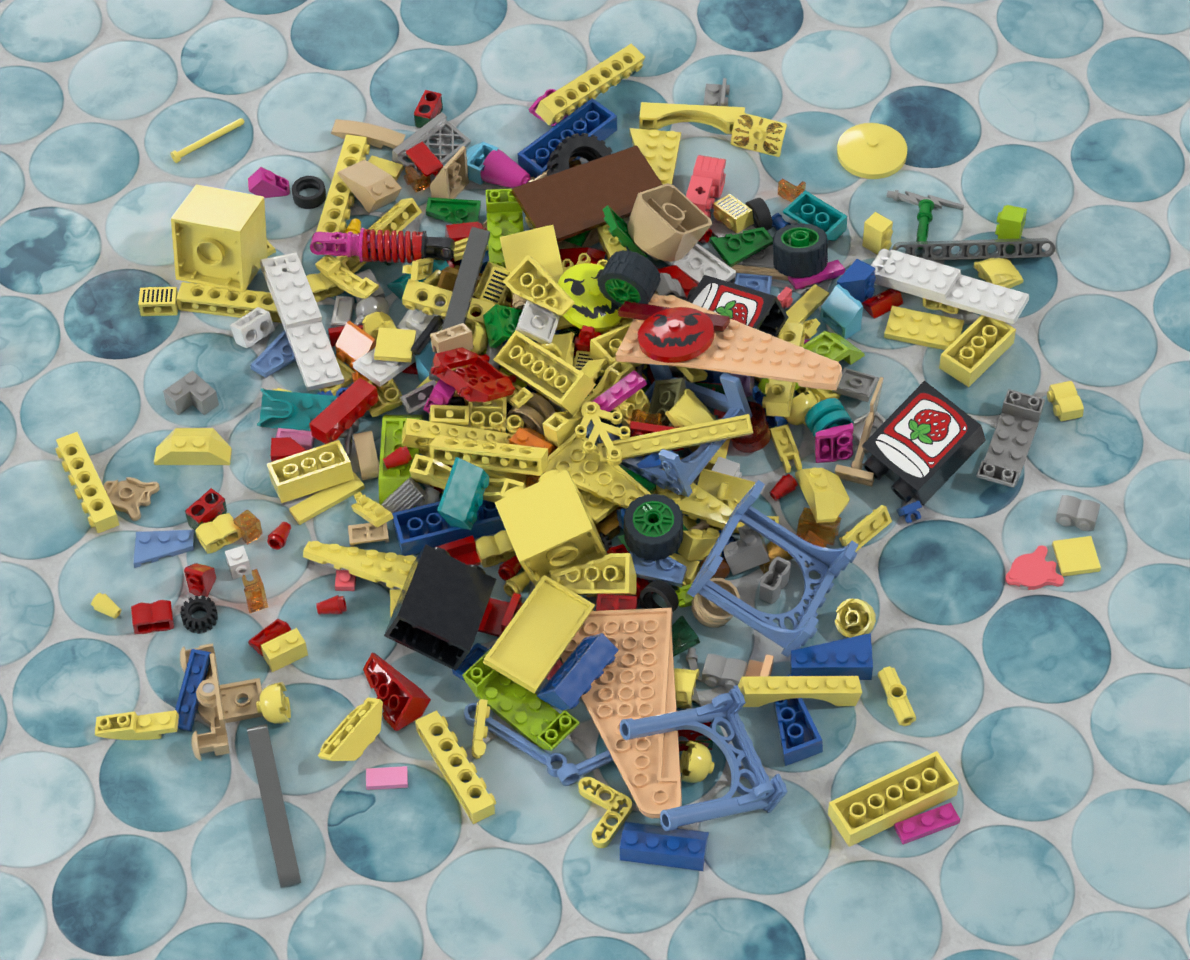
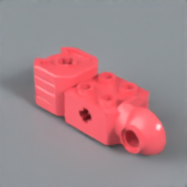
M698 155L686 197L711 219L710 209H714V198H721L724 188L726 159Z

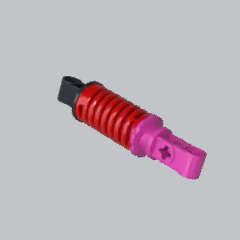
M361 228L359 234H353V232H315L312 236L310 250L316 255L359 256V260L362 263L372 262L373 260L374 262L380 261L382 263L385 261L388 263L392 261L398 263L400 261L401 263L408 262L411 264L412 261L424 258L444 261L451 260L454 256L455 242L449 237H427V231L418 232V234L416 231H413L411 239L410 231H406L405 236L403 231H399L397 236L395 230L391 232V235L389 230H385L384 235L382 230H378L376 235L374 229Z

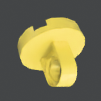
M373 312L362 321L363 331L375 338L376 342L379 328L397 329L391 317L383 312Z

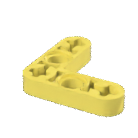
M584 777L578 783L580 795L607 809L592 832L593 845L597 848H605L610 844L631 814L632 801L628 796L592 777ZM591 785V788L584 789V786ZM602 793H608L611 795V798L609 800H602L599 796ZM625 803L626 806H627V808H626V807H623V808L620 810V814H619V813H618V812H619V805H623V804ZM609 818H615L618 823L610 826L606 821ZM605 829V839L597 840V836L601 837Z

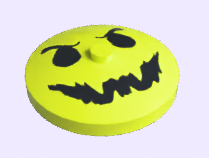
M583 263L572 266L562 274L558 281L561 288L575 302L563 315L564 318L582 329L583 325L592 326L595 332L609 330L623 319V317L618 316L620 307L605 298L598 287V278L604 269L603 266L598 264Z

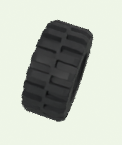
M577 133L571 137L568 136L551 153L547 162V169H549L547 176L570 169V157H581L590 162L610 155L612 149L610 147L607 148L605 146L606 142L597 140L598 137L594 135L588 137L587 133H582L579 136Z

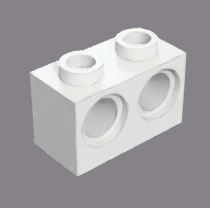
M260 307L255 308L230 325L236 344L245 348L252 347L256 342L267 337L275 330L270 313Z

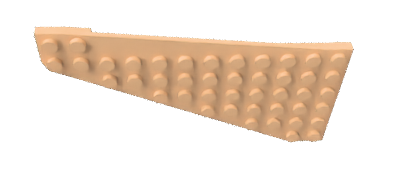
M654 294L649 302V305L669 308L688 307L703 313L720 315L677 298L674 295L663 296ZM633 319L615 355L618 362L690 367L796 382L798 386L815 389L837 390L842 377V367L837 361L730 319V323L724 332L714 331V340L704 353L691 360L678 363H664L647 357L641 351L638 342V331L645 320Z
M672 608L592 611L560 659L564 663L585 637L603 633L618 649V652L614 655L616 657L615 660L604 667V673L591 683V689L586 694H582L581 699L639 811L646 817L660 818L662 810L682 806L678 730L624 740L620 733V722L628 718L634 720L677 711L672 643Z

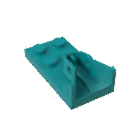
M261 388L262 403L260 421L257 423V426L311 431L309 423L336 400L338 396Z

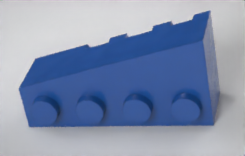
M871 633L791 650V676H859V680H872Z
M792 698L774 702L785 766L822 753V738L803 699Z

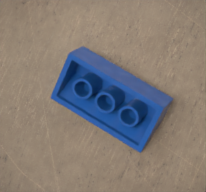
M603 633L585 637L537 694V697L560 710L575 708L580 701L578 699L582 694H586L591 689V683L604 673V667L615 660L616 657L614 655L618 652V649Z
M626 822L620 843V860L703 871L709 832L680 828L665 831L662 826Z

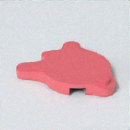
M1040 545L1033 553L1017 557L1012 563L1010 571L1006 574L1005 580L1009 585L1020 587L1021 584L1029 587L1028 590H1035L1047 585L1060 587L1064 584V578L1056 573V562L1045 561L1048 549Z

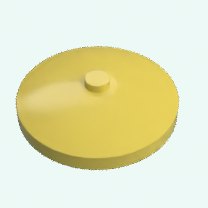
M863 123L849 128L841 135L837 144V157L842 167L849 173L865 179H881L895 174L903 167L907 158V144L898 131L887 125Z

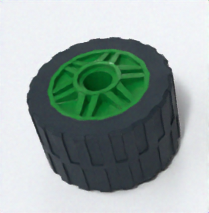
M805 223L792 224L779 229L774 234L773 265L779 273L793 278H804L817 275L827 267V234L819 227Z
M622 250L611 255L598 278V287L603 296L618 307H621L625 301L649 304L660 284L661 278L656 266L646 257L636 252Z
M647 494L636 498L635 501L629 504L624 515V539L630 551L639 558L657 561L673 555L679 549L683 540V514L674 500L664 495Z

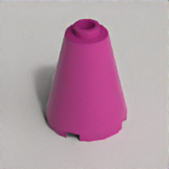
M497 149L498 151H491L483 162L485 168L484 171L481 170V179L486 183L515 188L531 180L529 173L499 149Z

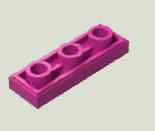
M839 260L828 262L827 267L817 275L804 278L788 276V280L795 289H803L814 283L819 284L830 278H838L845 273V268Z

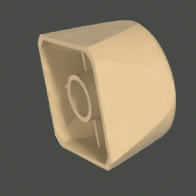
M667 183L638 193L627 227L631 239L641 250L659 260L672 262L682 259L710 228L712 221L674 185Z

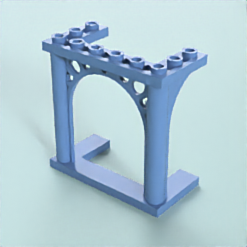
M649 364L655 381L678 379L672 376L669 366ZM725 372L720 376L725 395L685 381L686 389H690L704 405L726 413L722 419L749 414L750 418L752 417L739 377ZM655 381L644 393L648 397L650 404ZM591 421L587 427V438H589L594 427ZM620 423L619 425H617V426H615V427L620 428V427H622L623 425ZM608 433L611 441L621 439L619 436ZM600 436L597 438L596 446L599 443H603ZM727 439L701 444L695 452L681 460L678 454L662 449L658 454L662 463L655 467L638 468L636 464L641 461L642 456L634 457L636 459H624L621 465L658 485L661 489H668L677 495L689 497L692 493L690 485Z
M758 480L736 505L687 593L693 597L697 593L772 640L784 648L781 654L788 658L791 655V650L800 649L801 646L807 643L809 638L811 639L817 631L815 626L818 622L816 610L824 604L826 600L824 597L825 593H829L834 585L832 583L833 578L836 579L841 570L844 571L849 562L852 563L857 556L855 551L858 544L851 541L846 547L830 549L813 545L796 536L751 506L765 485ZM739 521L787 551L798 563L804 577V593L801 601L794 609L782 614L761 612L710 580L723 560L720 554ZM809 572H818L820 574V579H811L809 577ZM810 584L816 585L813 590L810 589ZM795 613L799 614V616L797 617V620H796V618L794 617V614H795ZM784 618L790 619L793 624L792 630L785 627Z

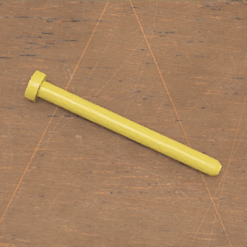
M240 118L178 152L176 150L170 152L175 163L180 162L183 156L240 127L245 121L243 118Z

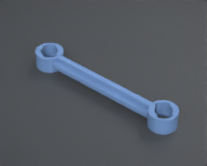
M470 703L464 709L465 722L473 727L475 718H470L469 713L476 711L477 703ZM491 717L485 718V726H488L490 732L546 765L547 772L551 776L558 777L557 771L559 770L553 769L552 762L560 761L562 766L567 764V759L563 754H550Z
M607 750L579 764L569 763L562 766L557 771V776L563 786H569L577 782L582 775L613 762V759Z

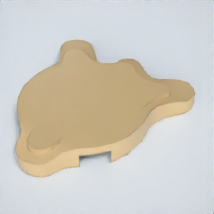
M126 477V480L120 482L118 480L107 481L103 485L113 508L127 513L133 521L141 518L139 507L141 505L149 506L151 504V495L160 490L159 483L157 482L144 483L132 477Z

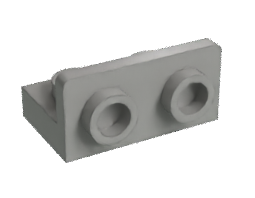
M723 78V85L706 84L704 105L728 107V97L726 95H729L730 85H727V78Z

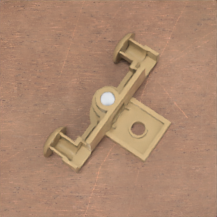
M213 643L193 648L211 652V661L206 680L202 681L196 690L199 702V715L203 721L211 725V732L197 734V731H195L192 735V750L199 761H202L201 754L215 751L216 756L230 753L226 723L263 716L262 713H258L256 702L260 701V694L262 692L260 678L220 685ZM185 646L180 651V664L184 673L191 649L186 650ZM240 698H248L246 703H238Z

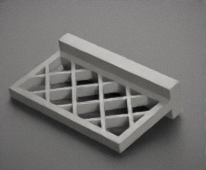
M441 112L393 149L392 161L402 164L404 168L423 182L428 177L424 174L421 175L414 163H407L404 160L408 157L406 155L407 150L423 141L428 148H439V154L434 155L444 165L462 146L467 147L470 145L471 140L446 120L447 116ZM447 127L451 134H441V130ZM431 138H439V144L429 143V140ZM441 138L451 139V144H441ZM454 139H461L464 143L454 144ZM441 148L451 149V153L441 154Z

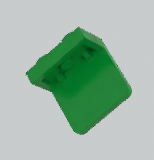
M495 304L483 315L491 348H497L513 335L522 310Z

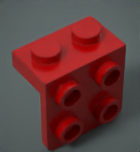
M513 593L510 602L490 598L478 632L500 637L524 604L522 603L521 594Z

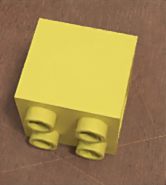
M196 184L171 217L176 280L244 292L261 268L260 260L268 258L265 202L263 196Z
M559 470L548 471L540 476L538 483L527 488L522 486L513 487L503 494V499L495 502L517 558L535 587L544 575L554 580L555 573L608 555L588 507L568 470L562 472Z

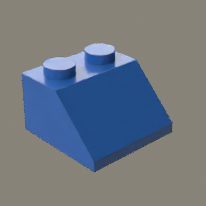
M856 259L837 280V285L839 284L843 289L848 290L853 298L862 303L871 298L875 292L876 268Z

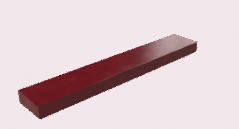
M625 301L618 310V316L646 320L651 315L669 309V307ZM705 313L712 320L714 331L724 332L730 323V316Z

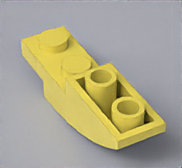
M174 710L145 715H137L134 711L96 717L95 736L118 740L161 739V734L177 732L179 714Z

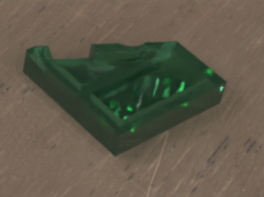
M683 615L672 625L673 657L700 643L699 637Z

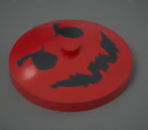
M688 307L665 309L651 315L642 323L638 331L639 347L647 357L655 361L664 363L688 361L701 355L711 346L715 334L714 326L709 316L697 309Z

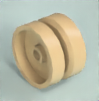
M532 393L534 396L519 409L512 407L507 414V418L511 415H518L524 421L523 428H531L544 434L542 423L552 416L555 410L542 396Z
M723 578L710 579L740 599L737 588L730 581ZM697 593L693 597L692 612L701 624L707 627L718 628L726 625L733 617V615Z

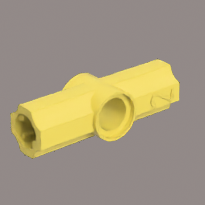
M885 667L878 672V678L887 696V704L892 708L899 725L904 727L911 725V723L916 721V716L907 698V690L901 684L895 668Z

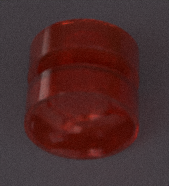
M748 401L752 413L750 420L753 434L731 438L734 448L740 452L751 453L759 451L769 443L771 438L765 411L756 402Z

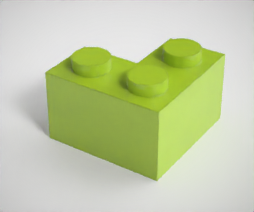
M1011 205L1003 206V210L998 212L996 223H999L995 230V235H998V239H1021L1026 221V208Z

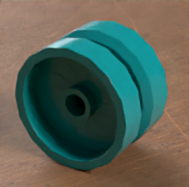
M828 398L814 405L807 412L804 421L814 438L815 433L818 431L850 423L854 424L839 399Z

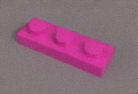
M634 370L591 402H596L601 410L610 412L647 385V383Z
M948 803L894 824V829L904 845L960 823V818L952 803Z

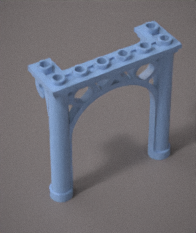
M738 685L734 686L728 693L716 696L712 703L701 707L634 720L632 718L621 720L620 733L624 740L683 729L694 730L710 738L721 749L728 761L731 770V786L728 793L718 799L662 810L660 813V823L665 831L675 830L679 826L762 808L769 813L772 812L788 792L780 774H776L769 780V776L761 764V759L753 747L752 740L745 730L744 723L741 721L738 712L746 702ZM711 722L712 724L708 727L702 723ZM716 725L722 726L726 730L728 737H723L717 733ZM741 762H742V764H743V766H744V769H741V770L739 771V769H740L741 766H742V765H741ZM740 777L747 778L752 789L744 787L739 782ZM735 791L743 795L731 798Z

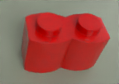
M158 600L151 604L141 602L131 606L135 634L168 631L174 628L171 601Z

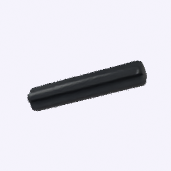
M440 315L433 317L411 347L414 355L421 354L431 340L430 334L437 332L443 324L444 320Z

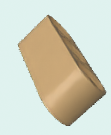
M372 431L353 434L362 480L378 478L379 462Z

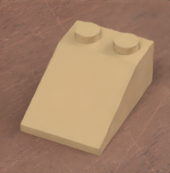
M465 146L458 150L431 182L432 198L455 199L469 184Z
M365 159L337 173L368 213L395 201L402 189L392 175Z

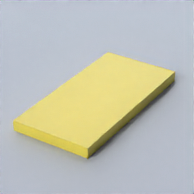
M553 225L500 237L504 261L508 270L512 272L529 255L558 283L564 271ZM558 315L560 319L556 330L574 326L564 316Z
M544 575L488 652L483 663L535 694L591 614L595 604Z

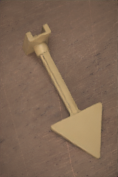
M883 377L879 378L871 399L870 413L865 421L855 460L852 461L851 467L836 464L835 473L842 480L873 486L874 473L862 470L865 454L862 445L870 437L884 380Z

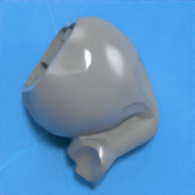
M369 296L366 299L363 298L356 306L357 318L355 325H363V319L373 312H383L388 315V301L382 297Z

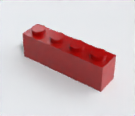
M361 378L355 381L309 423L312 437L324 444L336 441L344 431L349 429L356 420L379 400L377 387Z

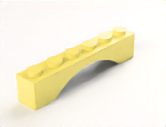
M641 102L639 128L658 130L674 123L697 122L711 125L726 134H732L737 112L745 113V107Z
M618 361L610 365L596 386L595 391L581 403L573 415L567 411L555 412L542 423L545 439L557 447L562 445L575 433L576 426L581 424L584 417L581 413L582 406L587 402L593 401L634 371V365Z
M416 454L409 472L412 479L416 482L445 489L452 468L433 458ZM489 478V485L485 488L483 500L495 503L503 499V494L513 487L522 486L526 488L525 483L508 478Z
M859 676L741 677L738 684L746 702L743 707H760L768 703L792 698H813L829 702L835 706H856L862 695Z

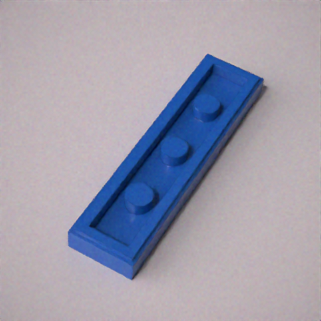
M191 649L175 708L179 714L178 729L192 732L199 706L196 690L199 684L206 680L211 661V652Z

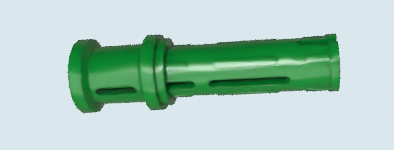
M923 199L918 205L920 210L917 214L919 224L916 242L927 241L929 224L933 220L932 210L935 204L931 200Z

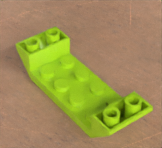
M512 189L486 190L487 230L490 231L488 241L489 262L506 268L500 237L524 231L523 210L511 193Z
M828 331L822 332L803 346L804 349L837 362L843 359L850 365L865 356L864 352L841 335ZM762 378L757 386L764 394L766 383H769L767 378ZM798 383L795 385V390L801 387L798 386Z
M423 414L384 415L382 418L378 478L380 505L411 476L409 470L415 455H419V449L407 447L413 460L409 461V464L388 470L383 459L402 445V429L406 419L423 420Z
M489 649L462 677L477 699L488 700L487 706H490V709L524 738L542 749L553 751L580 722L566 710L560 714L548 703L539 699L536 693L534 694L484 664L483 660L491 650Z

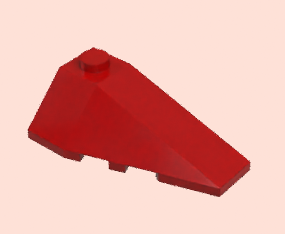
M371 653L363 671L370 687L374 688L377 694L376 699H381L383 702L382 708L384 712L382 715L395 731H399L422 717L431 699L421 688L376 653Z

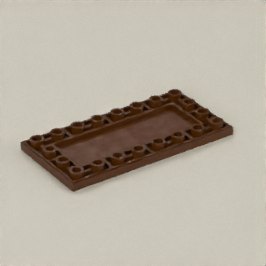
M636 145L512 188L511 193L533 228L553 225L557 242L607 225L602 210L607 205L622 219L629 217L638 193L663 184Z

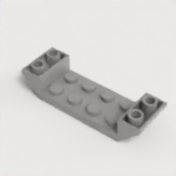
M1008 389L1003 402L1002 413L984 461L982 460L978 470V478L1013 488L1017 485L1039 424L1045 399Z

